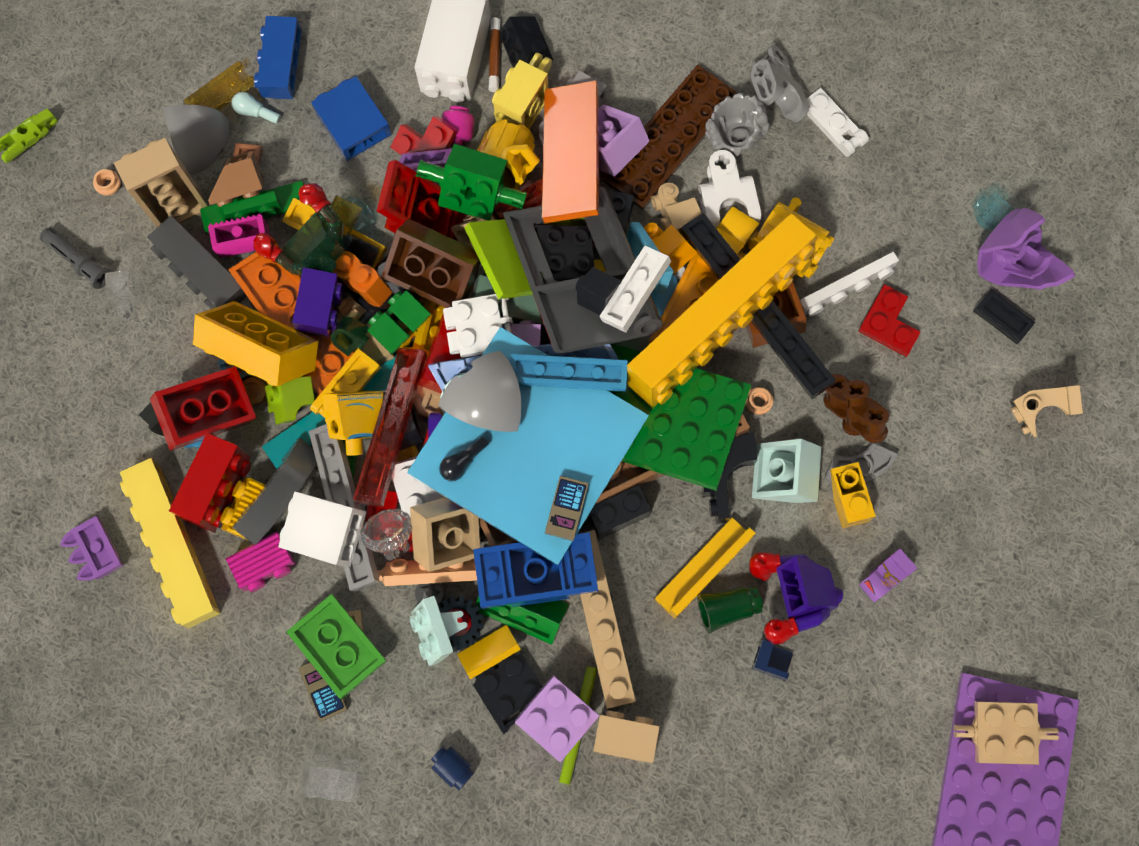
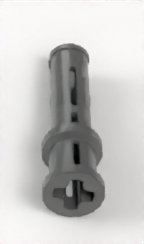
M53 227L45 228L41 232L40 240L73 266L77 275L87 278L93 288L101 289L111 279L112 272L109 268L99 265L93 255L82 253Z

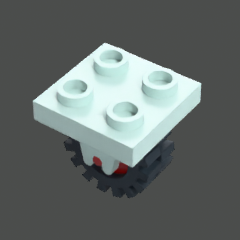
M432 596L423 599L411 612L410 624L415 633L418 632L421 641L419 643L420 654L423 660H427L429 666L440 663L452 652L466 649L480 637V631L484 624H481L483 615H478L480 608L478 606L473 607L471 605L473 603L472 600L464 601L465 597L459 596L457 599H455V596H452L447 600L444 599L437 605L435 597Z

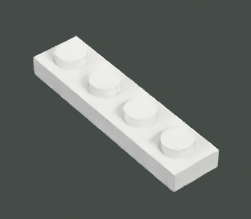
M892 252L800 300L804 314H809L810 317L815 316L824 310V305L830 302L835 305L848 297L847 293L856 290L857 293L865 290L871 285L870 282L876 278L880 280L888 278L894 273V268L899 259Z

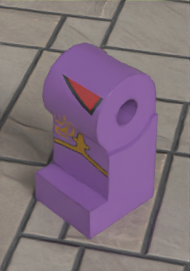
M898 549L876 567L859 586L873 602H876L914 572L917 567L901 549Z

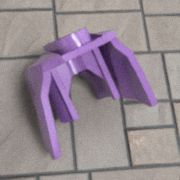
M1024 207L1022 209L1016 208L1008 213L979 249L977 261L978 275L996 285L1041 290L1046 287L1058 286L1075 277L1074 271L1041 245L1042 230L1039 226L1045 222L1044 217Z

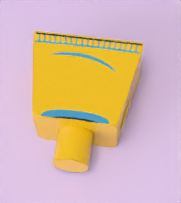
M382 391L322 394L329 437L331 439L345 440L346 455H363V438H373L379 435L383 401Z

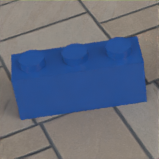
M266 16L265 26L261 27L262 49H258L257 53L259 72H256L254 75L255 88H258L262 98L293 99L302 33L297 17Z

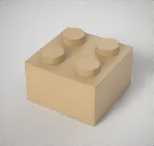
M446 497L410 507L414 560L431 572L474 559L473 549L480 548L479 518Z
M607 710L606 716L600 715L593 752L653 763L659 726L653 725L654 719L636 716L635 721L624 720L623 713Z

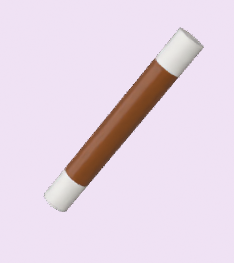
M496 17L490 19L488 88L490 92H496L499 88L500 19Z

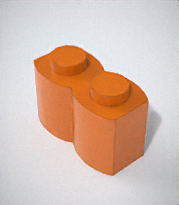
M342 251L330 265L333 273L337 274L338 278L351 291L360 294L372 306L381 307L393 293L391 287L375 269L363 264L350 252Z

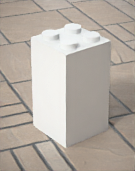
M432 0L415 63L420 91L426 96L436 98L438 95L449 97V99L455 102L471 101L490 27L489 0Z

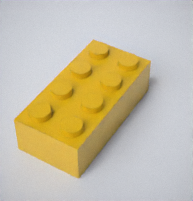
M236 301L195 314L193 345L203 349L208 354L225 360L228 364L245 370L250 375H255L267 381L272 386H281L286 382L315 371L318 340Z

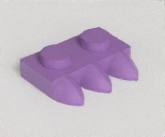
M98 516L71 529L65 534L60 543L63 547L79 545L72 552L68 560L69 563L73 564L87 562L80 569L77 575L78 580H99L124 566L101 518Z

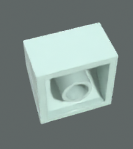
M803 439L756 444L757 461L754 465L752 498L791 503L818 502L821 446Z

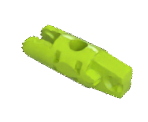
M46 108L40 113L28 117L0 138V152H4L1 154V159L7 164L50 132L49 129L58 123L55 116Z

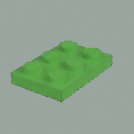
M332 594L286 631L341 700L387 662Z

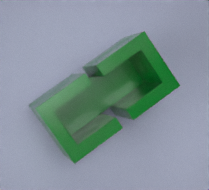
M407 290L403 294L398 291L388 301L389 309L384 314L381 311L377 312L368 322L371 327L367 331L391 354H394L410 337L391 317L393 313L412 332H415L432 315Z

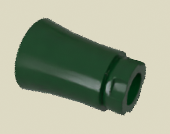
M755 585L697 595L701 619L709 634L724 626L751 618L754 614L763 612L762 598Z

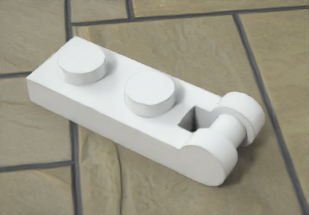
M821 88L807 98L809 105L807 115L846 157L852 155L856 147H862L869 141L866 132L859 129ZM849 134L852 138L845 140L843 137Z

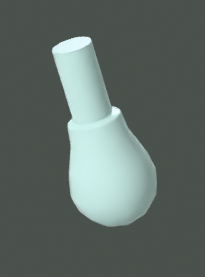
M238 92L232 98L231 105L233 110L240 115L262 117L275 124H278L281 118V114L265 108L263 104L247 92Z

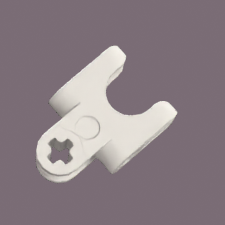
M726 150L714 152L709 159V166L707 168L709 183L698 185L702 213L707 216L716 229L720 224L719 212L727 206L737 207L744 214L760 223L761 210L753 177L751 175L739 177L736 160L731 152Z

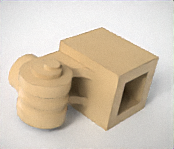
M664 183L660 186L658 193L651 196L652 206L655 211L660 210L663 216L661 219L663 231L672 224L686 238L681 232V227L702 214L695 197L678 203V187L673 183Z

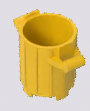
M792 198L789 206L778 201L757 237L752 238L748 248L752 250L792 213L817 235L814 244L815 251L811 257V260H813L811 265L805 272H798L796 274L801 278L804 276L810 278L817 270V264L826 249L831 246L835 238L829 236L830 231L797 213L802 203L799 198Z

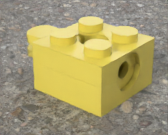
M535 53L529 64L519 60L515 68L511 67L509 69L502 89L498 88L492 99L496 122L506 119L508 123L520 125L521 123L529 130L531 129L544 107L545 89H549L548 72L552 65L550 58L545 57L543 59L542 54Z

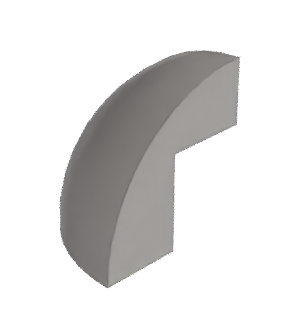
M200 105L163 107L173 147L189 174L193 176L210 167L215 162V157L221 149L226 147L230 132L228 117L216 109Z
M501 351L488 353L471 362L473 368L463 377L455 376L443 392L438 406L453 417L488 430L518 432L521 419L520 388L512 365Z

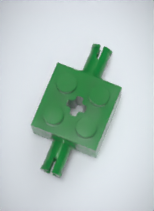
M457 144L453 145L445 167L420 160L416 172V177L439 183L441 191L438 206L487 221L491 220L496 205L499 202L523 209L527 192L504 186L503 177L507 164L506 159Z

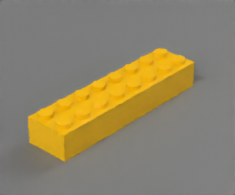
M791 213L627 365L628 386L652 409L658 403L664 404L673 394L672 390L678 384L684 385L693 375L692 371L699 365L704 366L713 357L712 352L719 346H726L733 338V333L739 327L745 328L752 321L753 314L759 308L764 310L772 302V296L778 290L782 292L787 289L792 283L794 275L798 272L803 273L809 268L813 261L811 257L815 251L814 244L817 235Z

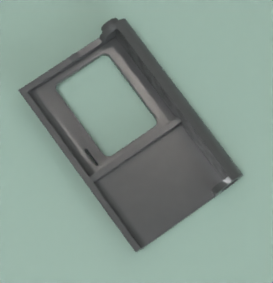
M599 187V215L583 218L587 223L606 270L605 273L622 281L636 258L607 190ZM542 206L503 213L554 352L560 354L640 338L654 334L662 327V320L651 294L626 333L602 322L599 317L600 315L577 304L576 284L579 278L561 282L554 280L534 225L544 223L542 219Z

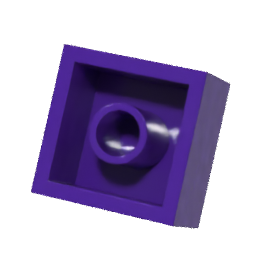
M303 268L292 322L295 330L303 334L329 339L331 331L336 332L338 316L335 307L336 305H341L343 298L342 283H339L337 274Z

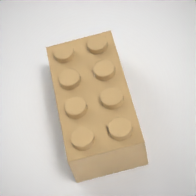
M166 138L152 141L145 148L134 153H128L120 160L114 162L127 191L156 227L160 226L170 216L181 224L201 214L200 209L208 206L196 182Z

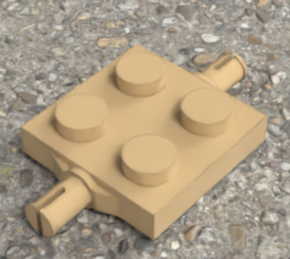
M974 701L975 717L972 726L954 725V730L965 731L954 732L955 738H972L975 745V762L1039 765L1040 740L1057 741L1059 739V735L1047 734H1059L1057 727H1040L1037 703Z

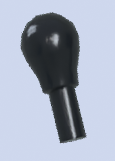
M481 436L468 448L443 458L439 465L440 475L447 481L461 479L469 465L473 462V458L489 445L488 441Z

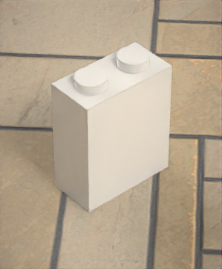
M294 492L293 498L288 505L285 525L280 532L278 547L331 564L351 567L367 511Z

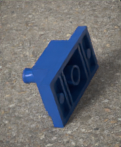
M590 532L576 535L559 565L554 564L520 542L473 549L481 609L505 605L517 607L569 599V596L598 592Z

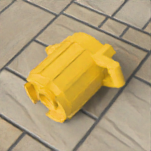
M504 119L494 123L485 132L477 151L506 159L507 164L503 177L504 186L519 190L527 174L534 169L540 160L534 153L535 144L531 131L521 123L520 125L508 123V120Z

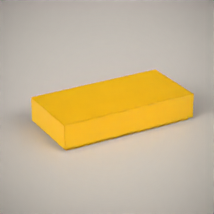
M505 625L459 652L457 656L467 675L472 679L521 649L508 626Z

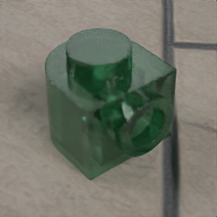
M344 317L331 333V341L337 349L349 357L355 348L361 350L367 343L369 337L366 336L369 328L356 318Z

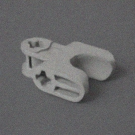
M772 45L768 48V54L761 60L755 59L752 62L751 80L760 101L768 106L775 101L781 109L783 116L791 122L797 123L806 116L809 111V105L801 84L792 77L787 58L778 47Z

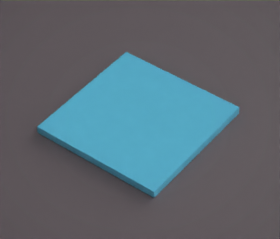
M502 327L498 329L482 354L483 356L488 353L501 351L509 362L510 354L549 356ZM520 385L521 419L518 432H501L476 427L445 412L407 473L556 565H559L573 542L545 534L559 477L563 476L589 483L575 533L576 537L649 416L607 390ZM483 436L489 445L473 458V462L469 465L462 478L457 481L445 480L439 472V465L443 458L468 448L479 437Z

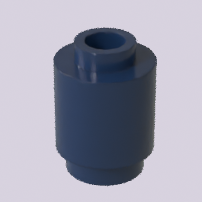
M452 746L447 750L442 747L431 759L435 763L431 769L451 788L454 786L458 791L475 773L470 769L472 765Z

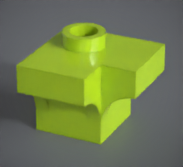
M311 376L296 378L281 386H272L270 384L265 386L268 412L274 413L276 425L296 420L299 408L308 407L315 401Z

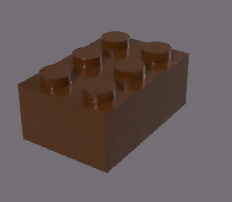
M408 219L396 230L381 277L445 308L453 307L452 301L468 298L481 262L475 249Z

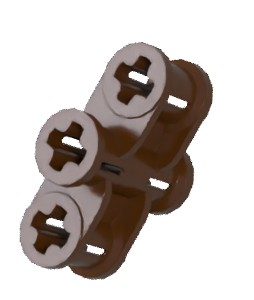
M832 374L836 383L826 390L823 402L827 409L843 419L842 428L845 433L853 436L861 435L865 440L872 443L884 441L888 435L886 423L889 420V412L887 409L868 397L869 386L865 382L860 380L850 381L843 375Z

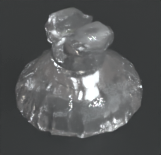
M388 509L377 513V515L368 519L360 531L361 541L364 546L374 552L383 553L388 561L396 559L393 553L399 547L404 553L410 549L407 540L412 532L411 517L401 509Z

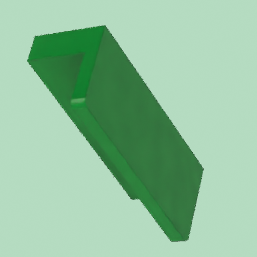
M479 596L475 607L478 606L480 608L478 613L551 645L569 608L568 603L558 600L517 607L505 605L481 609Z

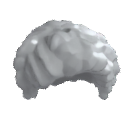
M738 93L733 98L727 96L719 105H715L711 118L706 123L705 132L715 151L726 150L731 152L734 157H737L746 152V150L753 148L761 137L766 136L770 123L768 122L763 102L759 101L755 95L751 97L749 94L744 96L742 93Z

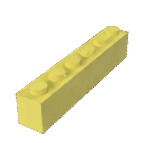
M150 458L121 471L120 475L123 480L120 482L121 489L125 496L131 499L133 504L130 507L131 514L135 521L141 524L143 529L140 532L141 539L144 545L151 549L153 556L150 557V561L154 570L161 574L163 582L160 583L161 589L166 598L171 599L174 607L171 609V614L175 622L181 624V626L191 628L221 614L182 519L169 512L174 499L160 464Z

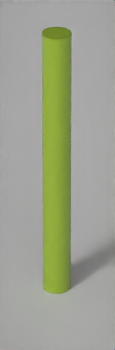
M587 666L579 698L589 706L597 669ZM581 739L564 758L559 779L560 783L568 785L571 783Z

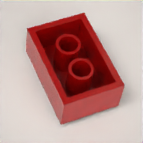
M236 366L156 391L150 398L170 451L201 441L206 433L216 436L250 424L256 419Z
M206 433L169 512L186 522L215 533L217 528H221L223 525L220 522L222 513L229 503H233L235 499L232 496L234 487L242 477H246L251 468V457L238 445Z

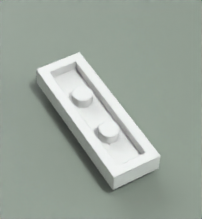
M644 246L599 316L602 322L626 333L671 263L669 256Z

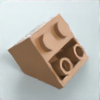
M254 150L228 158L208 199L210 205L217 203L218 207H221L222 205L234 202L233 199L235 197L243 195L244 199L260 194L259 190L263 188L264 178Z

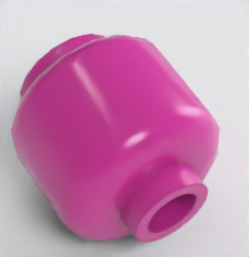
M450 106L449 110L442 113L441 118L459 130L451 146L454 144L463 146V143L470 142L473 138L475 117L468 108Z

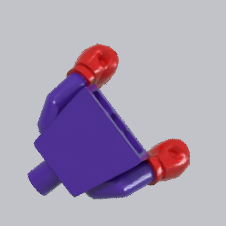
M758 552L754 553L749 560V571L755 578L767 581L773 573H778L789 619L782 621L780 619H772L765 625L763 633L766 639L773 644H782L793 636L798 635L801 631L819 626L830 617L831 611L836 609L843 599V592L840 588L835 587L831 571L815 563L805 554L780 556L779 553Z

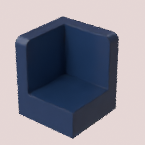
M763 639L759 643L751 669L783 681L788 680L789 673L787 672L793 654L775 647L773 643Z

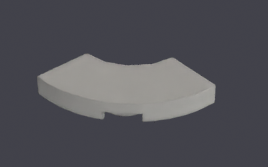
M871 443L866 451L856 456L846 457L836 454L825 475L824 481L832 483L831 469L859 462L865 483L883 474L892 465L899 453L877 443Z

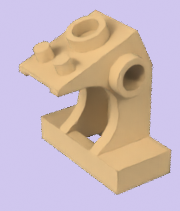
M1080 385L1028 391L1013 400L1012 402L1015 407L1011 408L1017 422L1023 421L1026 425L1021 428L1023 433L1027 434L1030 432L1032 437H1037L1035 420L1042 408L1056 406L1065 415L1083 414ZM1028 400H1033L1035 402V408L1033 410H1029L1027 408L1026 404Z

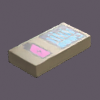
M563 476L559 477L545 529L546 535L574 541L589 483Z
M311 663L298 668L320 722L348 710L344 698L342 700L338 698Z

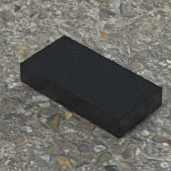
M992 289L973 311L1015 344H1018L1036 323Z

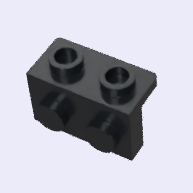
M535 16L508 18L500 30V39L513 68H515L519 60L529 64L535 53L542 54L543 59L548 57L553 60Z

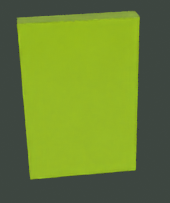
M505 219L469 222L465 226V231L498 300L533 295Z

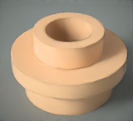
M103 169L95 174L93 185L99 194L108 196L118 191L121 180L116 172ZM107 180H112L109 185L104 186Z
M762 387L751 389L746 403L747 409L756 415L767 413L773 405L772 394ZM760 397L763 399L764 404L758 406L754 403V399Z

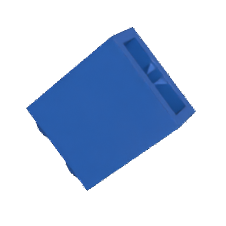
M356 76L342 81L329 92L321 93L311 102L316 115L347 161L392 135L387 121Z

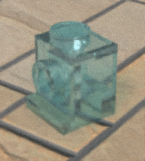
M996 191L988 198L982 196L972 207L976 210L973 215L976 217L978 224L984 229H989L991 232L1008 213L1015 210Z

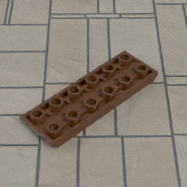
M697 64L644 126L649 142L616 176L604 173L601 179L621 193L634 195L633 203L644 209L650 203L651 196L658 193L660 186L672 177L706 136V123L711 118L714 106L719 105L727 96L733 98L738 92Z

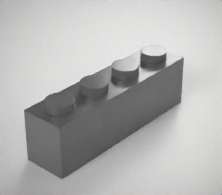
M172 216L168 217L147 236L153 244L150 249L161 260L166 257L171 262L168 267L179 278L184 275L189 280L185 284L196 295L201 292L206 297L203 302L210 309L233 301L240 303L247 297L234 277Z

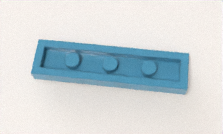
M510 354V364L520 386L626 391L627 360Z

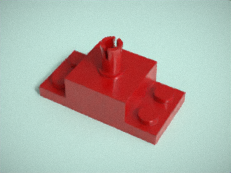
M397 160L388 162L376 212L387 217L384 228L396 233V230L405 221L411 219L458 241L451 227L463 223V219L467 214L438 206L441 191L439 185L430 180L416 177V171Z

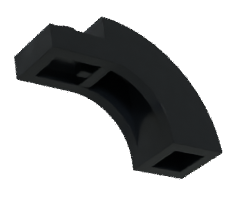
M747 433L734 438L717 491L702 487V497L713 496V500H709L710 517H715L716 524L727 523L730 519L726 487L729 476L741 467L754 466L757 461L754 433Z

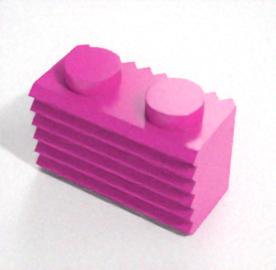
M260 214L257 217L255 215L252 217L247 216L246 219L242 217L241 220L238 218L235 221L231 219L230 222L226 220L225 223L221 221L219 224L215 223L214 225L210 223L208 226L212 249L220 258L255 251L253 244L256 235L260 233L270 235L269 225Z
M275 532L260 540L256 545L252 544L225 558L240 589L255 592L266 585L265 581L275 576L276 579H279L291 573L290 568L294 567L296 563L289 550L278 547L280 533Z

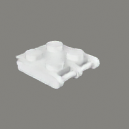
M496 294L452 301L453 307L443 309L446 329H456L454 332L447 333L450 354L460 353L461 358L482 355L500 327L505 326V330L512 333L510 325L513 324L512 317H509L506 302L509 298L498 300ZM499 302H501L503 318H500Z

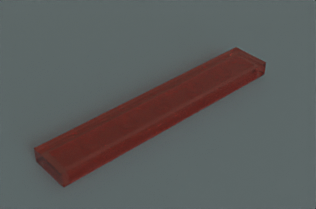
M398 349L353 500L357 504L380 507L384 505L427 358L425 350Z

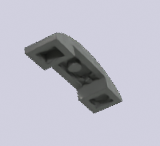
M297 438L283 457L282 464L252 504L246 507L232 526V529L254 545L261 540L286 510L293 498L294 492H299L317 463L313 448L301 438Z

